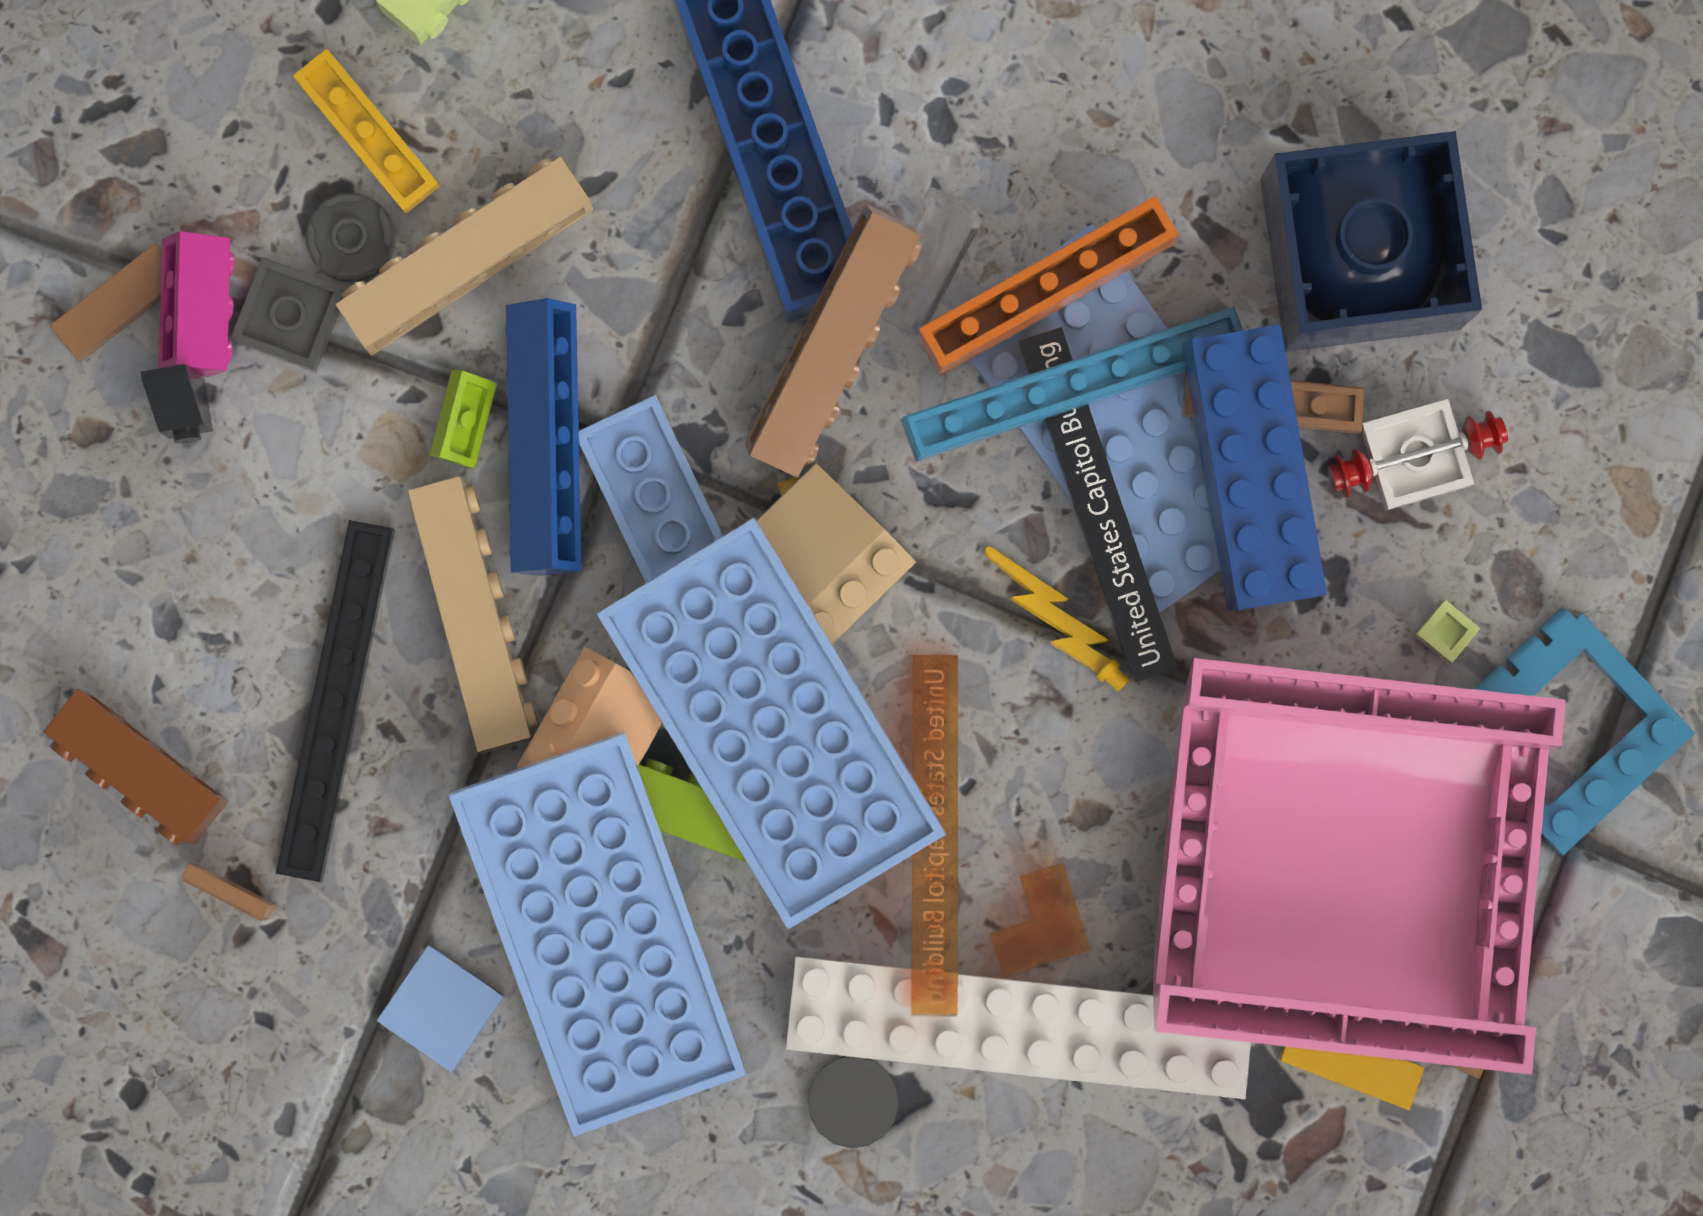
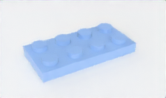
M656 395L579 431V444L645 583L650 582L723 537Z

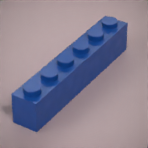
M550 298L506 305L505 330L507 341L509 554L511 573L544 576L581 572L576 304Z

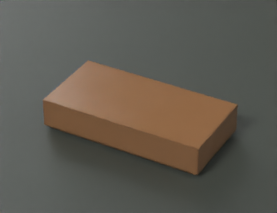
M188 863L181 876L182 881L258 920L271 919L277 907V904L199 864Z

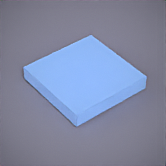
M428 945L377 1019V1022L448 1071L453 1072L505 995L432 945Z

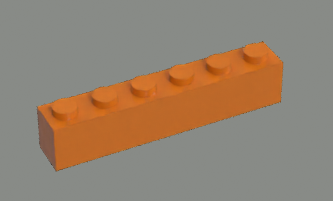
M1154 196L922 326L918 331V340L938 375L942 376L1174 245L1179 234L1157 196Z

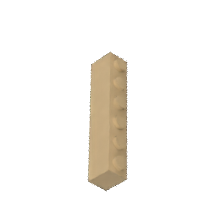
M561 156L554 161L548 158L537 163L529 170L528 178L516 186L513 183L502 186L492 194V201L479 210L473 207L464 211L455 218V226L441 235L439 232H434L426 236L416 245L417 251L404 259L401 256L391 259L379 269V276L366 284L364 281H359L348 287L341 294L343 299L335 305L371 356L594 210L590 199Z
M461 476L408 490L410 502L477 752L485 754L531 741L534 736L532 729L539 727L538 717L533 702L525 703L521 685L528 684L521 658L513 660L509 642L516 640L515 632L509 614L502 616L497 599L503 598L504 592L498 572L490 573L486 556L493 554L486 528L478 530L474 513L481 511V506L475 486L467 487L466 482Z

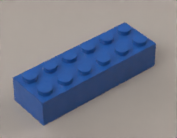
M1281 324L1195 338L1182 343L1227 610L1238 611L1327 595Z

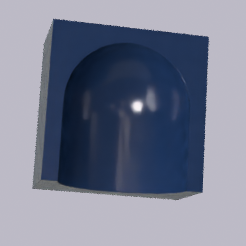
M1456 131L1274 154L1260 178L1280 323L1286 352L1458 331L1482 311Z

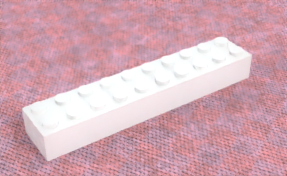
M796 956L786 1050L1246 1099L1251 1042L1156 1032L1154 1027L1153 994L949 972L929 973V970L923 973L921 969ZM929 977H943V980L934 979L931 981L933 986H943V989L931 988L929 986V981L931 980ZM935 991L942 993L943 1000L941 1002L947 1000L946 993H949L950 999L945 1004H929L931 1002L929 994ZM933 994L931 1000L940 1001L941 996Z

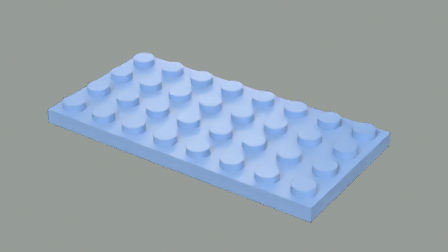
M1091 224L1049 255L1092 232L1095 228ZM1125 272L969 361L990 388L1029 375L1018 345L1020 340L1062 327L1074 360L1168 328L1128 273ZM1185 372L1088 404L1159 614L1220 571L1195 419L1182 417ZM1041 420L1018 428L1071 501L1045 421Z
M755 518L597 613L606 631L787 929L792 928L946 835L932 808Z
M625 731L449 793L451 804L573 1137L747 1075Z

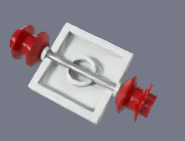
M1441 400L1362 423L1361 433L1369 459L1357 449H1353L1351 460L1343 461L1335 454L1333 456V465L1327 467L1328 477L1335 492L1341 490L1344 497L1348 498L1350 497L1351 487L1359 485L1364 492H1368L1375 476L1385 511L1474 485L1464 450H1468L1478 460L1483 459L1484 449L1492 447L1497 454H1501L1503 444L1508 442L1507 429L1501 417L1495 418L1491 411H1486L1483 422L1476 423L1471 416L1466 417L1462 432L1459 433L1449 400Z

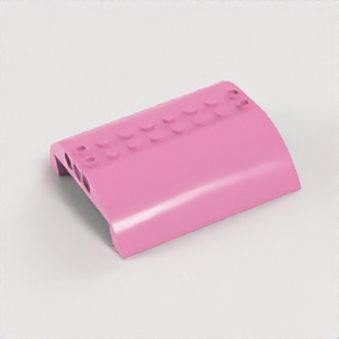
M1194 658L1182 703L1167 813L1154 955L1153 1013L1155 1031L1532 1075L1536 1027L1524 1025L1538 865L1549 749L1562 746L1566 700Z

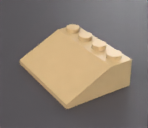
M817 463L813 464L757 519V522L831 644L839 639L916 563L903 547Z

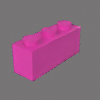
M179 231L162 239L158 369L186 364L200 376L210 377L227 371V365L232 357V344L228 340V321L233 314V300L229 296V278L234 270V255L230 252V238Z

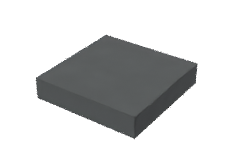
M262 257L230 340L233 343L316 373L340 313L335 304L343 299L341 294L346 290V287Z

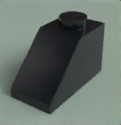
M186 364L141 371L142 383L158 431L169 439L173 438L174 443H190L201 440L200 433L213 431L206 383L203 377Z

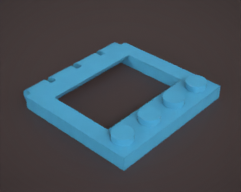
M1561 607L1539 628L1540 632L1549 641L1546 646L1538 637L1532 634L1506 658L1507 662L1516 671L1513 676L1499 664L1473 689L1534 696L1583 651L1645 717L1549 807L1544 803L1541 836L1559 855L1563 856L1690 739L1695 732L1583 613L1574 618L1567 609Z

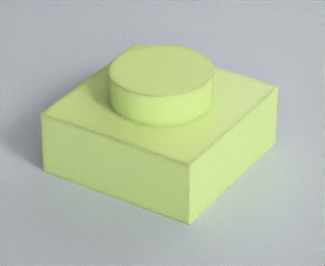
M1444 600L1414 636L1445 662L1451 664L1481 628L1447 600Z

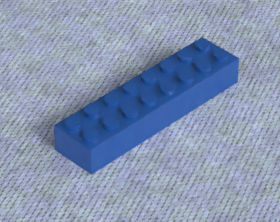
M673 0L787 322L807 317L819 298L853 229L771 0Z

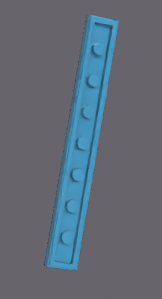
M1231 307L903 416L901 423L914 459L918 462L1186 372L1182 343L1190 339L1242 331L1243 328L1235 307Z

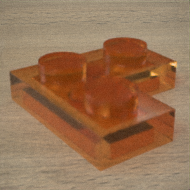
M1064 863L1019 876L1032 920L989 933L1002 976L1012 975L1089 951V943Z

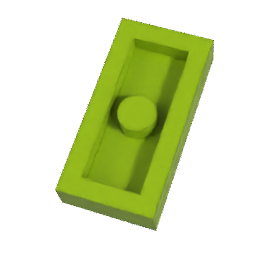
M452 369L429 456L463 468L475 469L497 386L496 382L463 370Z

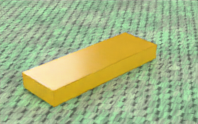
M1283 1046L1279 1057L1281 1062L1406 1110H1410L1424 1071V1067L1406 1060Z

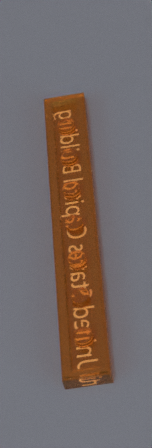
M913 655L912 777L944 828L946 835L912 855L911 1016L957 1017L958 655Z

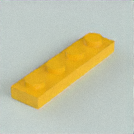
M325 49L293 75L295 81L405 214L409 213L440 188V185L328 49Z

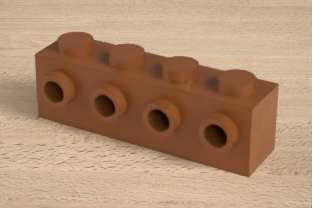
M76 689L43 731V733L54 740L50 745L53 751L69 762H72L75 758L89 768L85 775L105 790L113 786L124 795L120 802L127 809L141 818L146 813L160 823L156 830L177 846L181 841L186 844H196L229 802L88 691Z

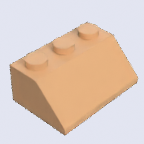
M584 646L517 766L521 768L625 731L638 767L659 730L662 721L631 671Z

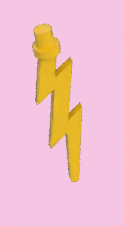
M988 546L985 549V557L1030 593L1028 595L1013 596L1010 600L1068 636V638L1050 641L1051 645L1097 673L1096 678L1101 683L1106 681L1117 693L1126 686L1130 679L1118 668L1121 664L1115 658L1110 660L1090 647V645L1106 643L1108 639L1051 604L1066 602L1068 600L1067 597L994 548Z

